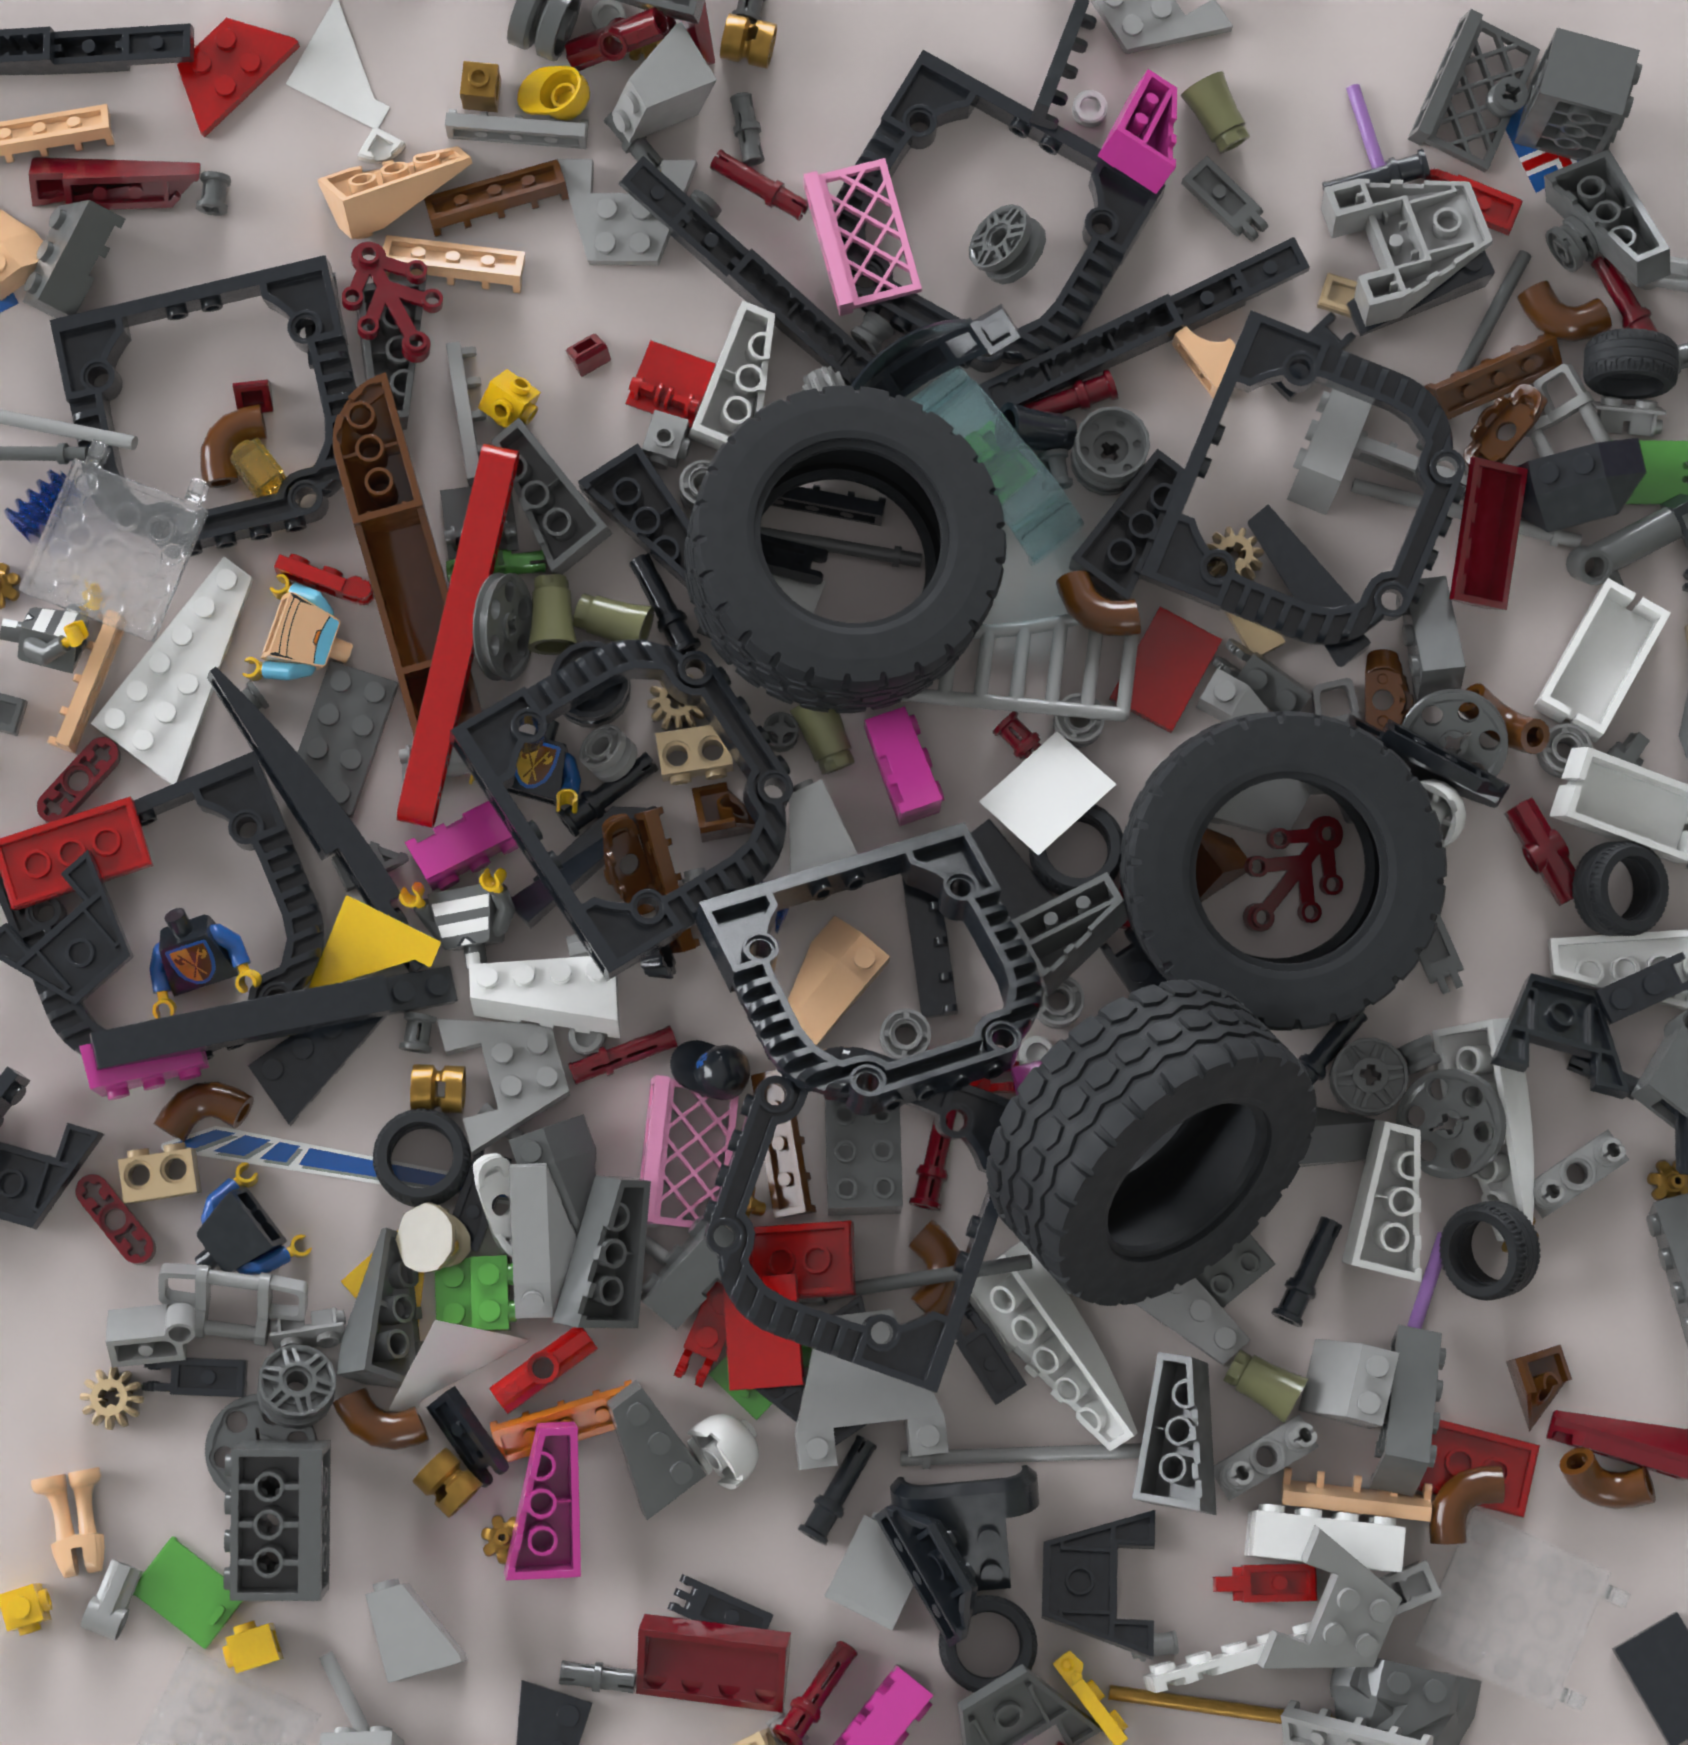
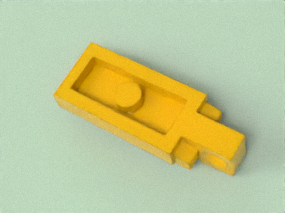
M1070 1650L1057 1658L1052 1663L1113 1745H1121L1128 1740L1123 1732L1128 1728V1725L1115 1709L1108 1713L1100 1702L1105 1698V1695L1092 1679L1087 1683L1083 1680V1662Z

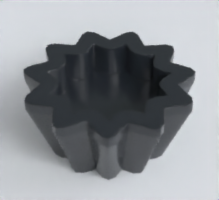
M670 944L640 961L641 968L644 969L645 975L649 977L673 979L674 974H676V960L671 951Z

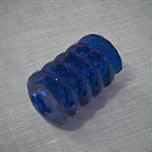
M51 469L47 471L50 483L38 479L36 484L40 491L39 493L28 488L25 491L29 500L28 503L17 498L15 504L18 512L8 507L4 510L7 519L31 545L29 534L39 539L43 537L39 528L40 525L49 529L54 527L50 519L51 515L61 520L64 518L60 508L62 505L70 510L75 508L71 499L72 496L82 501L85 499L81 491L62 471H60L61 474Z

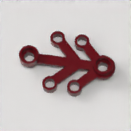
M367 241L358 244L351 253V263L356 272L350 287L345 288L342 292L343 307L349 311H357L362 307L363 290L369 277H371L376 286L366 315L358 321V335L365 340H372L377 337L379 321L386 305L404 337L402 340V354L405 359L413 363L425 361L430 355V339L425 333L416 330L401 301L423 307L428 313H437L443 307V295L437 289L431 288L422 292L389 281L385 272L406 277L410 283L418 285L427 279L426 264L421 260H412L406 263L387 257L383 247L375 242ZM373 255L375 256V258L372 260H366L363 258V256ZM413 269H419L423 273L421 275L416 276L413 275L411 271ZM354 295L359 299L356 302H349L346 298ZM428 298H436L439 302L429 304L426 300ZM370 324L374 326V329L372 331H365L362 327ZM420 341L423 344L421 346L415 347L412 346L410 342Z
M1320 816L1314 819L1307 829L1286 830L1284 828H1273L1267 833L1266 842L1272 849H1285L1291 843L1308 844L1299 855L1272 858L1251 856L1245 861V871L1251 877H1263L1267 872L1286 871L1262 903H1252L1245 908L1243 922L1248 929L1258 932L1270 929L1275 920L1274 911L1297 882L1300 900L1297 910L1299 919L1305 923H1315L1321 918L1322 909L1315 902L1312 863L1320 854L1323 875L1319 881L1321 892L1326 895L1339 894L1344 884L1342 878L1336 872L1334 851L1343 839V829L1338 820L1331 816ZM1325 827L1331 831V837L1327 841L1322 837V831ZM1277 832H1280L1283 836V842L1280 845L1274 842V835ZM1255 860L1261 863V870L1258 873L1252 870V863ZM1329 878H1333L1336 883L1332 891L1327 888ZM1309 905L1314 909V915L1310 919L1305 915V909ZM1261 910L1266 914V920L1263 924L1257 921V914Z

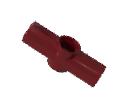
M656 7L628 18H614L605 27L568 40L565 44L566 58L571 67L576 68L578 71L607 60L619 61L628 52L664 39L669 33L668 20L663 11L658 10ZM612 36L617 37L621 42L616 41Z
M1533 797L1506 811L1504 815L1523 845L1522 853L1525 860L1536 874L1541 875L1557 904L1561 906L1574 899L1572 897V882L1576 869L1568 858L1570 856L1569 849L1558 831L1551 829Z

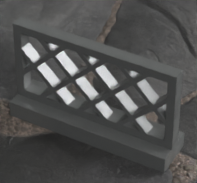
M1470 9L1459 20L1408 140L1418 145L1424 142L1485 173L1491 165L1511 117L1499 118L1498 126L1487 130L1480 113L1488 110L1487 104L1478 107L1472 89L1486 85L1489 91L1495 86L1494 81L1508 76L1516 77L1515 74L1520 73L1518 79L1526 84L1540 49L1482 20L1483 14ZM1481 32L1493 37L1496 50L1482 54L1477 41ZM1514 49L1528 55L1524 66L1516 69L1512 68L1507 55L1508 51ZM1472 51H1473L1474 54H1475V57L1470 58V56H1471V54H1472ZM1499 55L1506 72L1491 77L1485 59ZM1478 62L1484 79L1469 84L1464 71L1466 65ZM1459 81H1460L1462 87L1457 88V86H1458V84H1459ZM1464 92L1471 109L1456 114L1451 102L1452 97ZM1447 111L1449 117L1444 118L1445 113ZM1473 115L1479 133L1465 137L1458 119ZM1451 122L1458 140L1448 143L1436 137L1440 125ZM1494 133L1493 138L1491 140L1489 135ZM1482 137L1487 150L1483 160L1471 154L1467 142Z

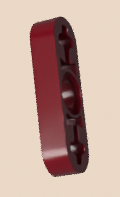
M106 737L93 739L39 797L37 801L39 816L46 823L73 815L120 763L121 752L118 746ZM110 747L111 749L108 752L111 756L110 760L107 762L103 759L99 760L94 766L99 771L95 776L83 763L87 760L93 765L98 759V755L95 753L98 748L106 750ZM76 772H84L89 778L88 785L80 791L71 789L69 785L70 777ZM63 786L64 790L75 799L70 802L65 798L59 805L62 812L59 815L51 813L48 816L47 814L50 810L46 805L50 801L57 803L64 795L58 790Z
M95 1174L82 1177L75 1188L76 1197L81 1205L128 1262L136 1265L150 1262L156 1253V1243L153 1237L106 1179ZM89 1183L95 1186L101 1184L102 1187L98 1192L106 1202L109 1201L111 1196L114 1199V1202L105 1205L99 1214L95 1212V1209L102 1207L98 1201L92 1197L85 1198V1195L88 1193L86 1186ZM114 1209L122 1210L126 1216L124 1226L118 1230H111L106 1224L108 1213ZM133 1225L136 1226L137 1230L130 1232L132 1236L140 1242L144 1240L147 1242L144 1246V1251L146 1252L144 1256L138 1254L131 1256L130 1251H132L133 1245L124 1237L120 1243L117 1239L127 1234Z

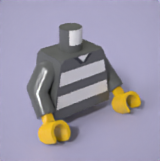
M92 584L81 591L84 602L76 601L65 610L33 607L29 609L23 622L3 619L0 640L19 643L17 657L21 661L73 674L86 647L87 637L89 636L88 624L90 613H87V611L94 612L103 607L104 593L99 584Z
M486 868L479 878L480 884L427 894L428 899L422 898L425 888L420 882H414L412 886L415 896L411 895L406 887H403L399 894L400 902L406 907H414V912L435 939L441 941V945L445 950H464L466 969H469V964L488 963L485 946L504 941L505 933L508 931L515 913V906L509 890L505 884H502L507 877V872L503 868L497 869L494 873V878L491 876L489 868Z

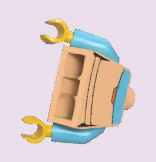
M278 574L276 578L285 586L281 590L270 587L273 595L281 601L260 658L265 660V662L262 663L254 657L245 658V662L256 664V670L251 674L242 673V675L252 681H258L262 677L265 679L289 681L311 676L315 670L325 667L328 657L346 663L350 657L353 644L336 638L340 620L334 617L333 608L321 592L299 583L291 584L286 575Z

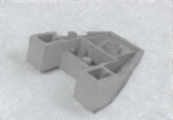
M1355 179L1324 188L1321 211L1331 238L1365 230L1380 267L1379 271L1358 276L1354 298L1365 327L1400 318L1493 242L1470 182L1424 180V184H1403V180H1391L1390 183H1370V179Z
M1219 668L1216 669L1196 706L1221 722L1247 714L1270 712L1249 685ZM1276 779L1251 786L1222 806L1210 823L1241 827L1244 830L1267 834L1273 828L1291 830L1310 797L1307 783L1293 779ZM1277 832V833L1274 835V836L1282 837V838H1283V836H1282V834H1281L1280 832Z
M892 1309L836 1315L861 1325L865 1319L875 1314L889 1315L898 1322ZM878 1322L872 1327L871 1336L876 1343H884L889 1338L890 1330L885 1323ZM812 1349L794 1432L798 1470L838 1465L834 1428L904 1420L908 1457L949 1453L945 1415L934 1393L929 1390Z

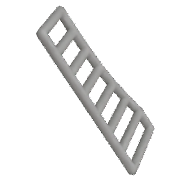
M1069 614L1022 622L982 624L973 638L980 639L973 693L952 691L955 663L939 679L938 690L925 689L909 699L902 698V701L1124 722L1130 717L1139 634L1124 636L1116 707L1095 705L1103 635L1089 630L1081 703L1059 701L1068 627L1080 625ZM1053 630L1045 700L1023 698L1031 634ZM1017 636L1009 696L988 695L995 638Z

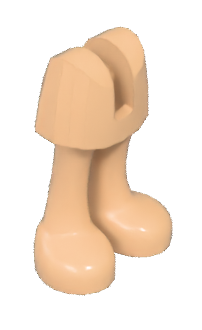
M99 1467L68 1473L69 1483L73 1489L76 1501L79 1534H75L67 1496L66 1474L31 1480L33 1492L45 1495L51 1503L57 1540L51 1544V1548L58 1568L64 1578L79 1575L76 1552L78 1547L82 1548L85 1567L89 1574L100 1572L103 1569L104 1534L97 1533L92 1506L93 1488L101 1478Z

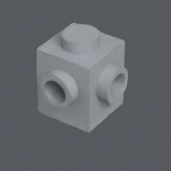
M654 410L642 447L643 452L653 467L666 470L669 466L677 469L680 458L686 460L692 441L687 438L689 420Z

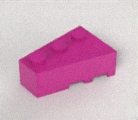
M1148 69L1127 98L1098 154V157L1106 161L1110 166L1123 172L1155 194L1158 193L1176 168V159L1173 158V147L1177 143V135L1173 134L1174 123L1177 120V87Z
M904 706L865 719L864 730L899 827L940 813L942 801H945L939 781L934 780L930 770L933 765L926 747H921L917 735H920L921 732L915 715H908Z
M489 801L463 813L461 819L447 827L444 823L434 827L433 831L435 834L417 843L415 838L405 842L432 891L438 888L441 891H445L456 885L460 881L458 877L465 872L471 870L472 873H475L487 867L491 863L489 858L500 852L506 855L519 848Z
M91 1044L79 1046L90 1089L101 1097L107 1096L109 1101L127 1097L130 1095L129 1090L143 1086L145 1091L163 1087L166 1085V1079L179 1076L181 1081L193 1079L202 1075V1069L209 1068L206 1052L202 1051L97 1070Z

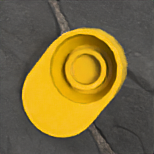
M548 66L533 71L525 78L518 90L517 102L519 107L527 114L549 115L555 119L568 121L580 115L586 108L591 92L588 81L574 67Z

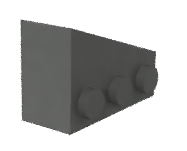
M91 200L61 205L56 208L49 220V227L51 228L47 239L41 243L37 251V259L39 260L35 271L26 280L24 286L26 294L23 302L54 318L76 314L95 279L90 276L95 262L99 256L106 258L110 250L109 247L105 246L106 241L114 226L121 229L126 219Z
M1446 576L1421 578L1419 582L1424 583L1425 587L1418 603L1411 602L1402 615L1404 622L1402 627L1403 642L1408 650L1409 670L1412 678L1415 704L1433 692L1444 689H1461L1466 665L1452 601L1449 599L1450 591ZM1396 596V608L1398 609L1400 607V599Z
M1108 872L1013 919L1012 922L1016 925L1021 939L1026 943L1028 952L1037 964L1042 987L1049 997L1128 920L1124 899Z
M700 1216L689 1228L687 1233L691 1236L682 1246L676 1244L664 1258V1262L667 1264L657 1275L653 1272L642 1284L641 1301L675 1330L707 1299L706 1294L718 1279L721 1281L717 1254L710 1251L705 1244L704 1234L708 1222L702 1221L703 1216ZM722 1225L715 1230L714 1240L717 1245L728 1247L734 1240V1234L726 1226Z
M634 1380L606 1403L625 1457L641 1512L646 1520H648L704 1478L706 1473L638 1381Z

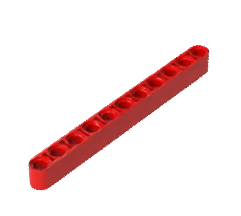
M483 444L480 452L400 795L397 821L433 828L437 819L453 745L449 741L450 730L459 724L475 655L473 643L475 603L482 584L494 572L519 463L520 453L516 450Z

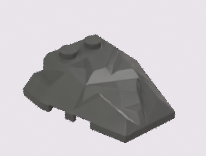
M1377 1658L1374 1667L1333 1668L1330 1692L1331 1697L1334 1698L1336 1719L1353 1723L1356 1717H1362L1366 1719L1367 1727L1389 1732L1392 1726L1401 1727L1402 1736L1421 1740L1424 1734L1433 1736V1745H1459L1475 1717L1482 1681Z

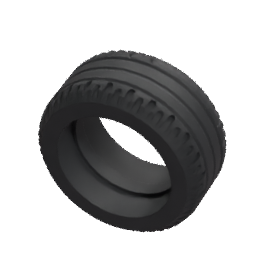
M1625 328L1602 332L1594 336L1586 344L1584 350V382L1592 391L1603 396L1619 397L1622 399H1646L1663 395L1677 383L1678 346L1669 336L1647 329Z
M1096 804L1076 821L1094 827L1100 832L1106 842V861L1103 867L1094 875L1084 878L1066 876L1056 870L1051 864L1046 849L1038 856L1029 848V859L1033 872L1047 889L1058 895H1062L1108 872L1113 881L1120 870L1122 830L1115 818L1104 808Z
M1633 841L1605 842L1591 848L1578 862L1579 865L1576 866L1572 882L1573 902L1580 918L1595 932L1606 936H1636L1650 930L1663 916L1669 895L1668 875L1661 859L1649 847ZM1619 861L1626 866L1633 882V896L1630 906L1621 917L1613 909L1608 896L1609 877Z
M412 1109L398 1114L381 1129L374 1144L373 1166L379 1182L394 1199L412 1207L426 1202L439 1205L455 1196L462 1188L471 1164L469 1143L461 1128L447 1115L432 1109ZM418 1129H432L440 1132L448 1139L453 1150V1162L447 1175L438 1183L425 1188H414L402 1183L394 1174L391 1164L392 1152L398 1141L404 1135Z
M1485 1201L1457 1211L1443 1228L1439 1244L1441 1247L1439 1249L1441 1253L1440 1258L1442 1259L1441 1264L1444 1266L1443 1270L1446 1271L1445 1274L1452 1281V1284L1465 1295L1485 1301L1510 1296L1524 1289L1534 1278L1539 1267L1538 1264H1540L1539 1259L1541 1258L1539 1254L1541 1252L1539 1248L1540 1243L1538 1242L1539 1237L1536 1235L1537 1231L1534 1230V1225L1527 1219L1528 1217L1513 1205L1501 1201ZM1481 1221L1495 1227L1502 1235L1507 1246L1508 1264L1500 1280L1485 1274L1473 1256L1472 1237L1475 1228Z
M976 1596L972 1616L984 1612L997 1613L1008 1619L1015 1627L1020 1642L1019 1653L1012 1667L1003 1674L995 1677H981L971 1673L961 1663L957 1654L956 1644L949 1648L941 1632L939 1635V1654L946 1672L957 1684L973 1693L1021 1664L1032 1670L1036 1660L1038 1648L1037 1635L1031 1619L1017 1604L1000 1596Z

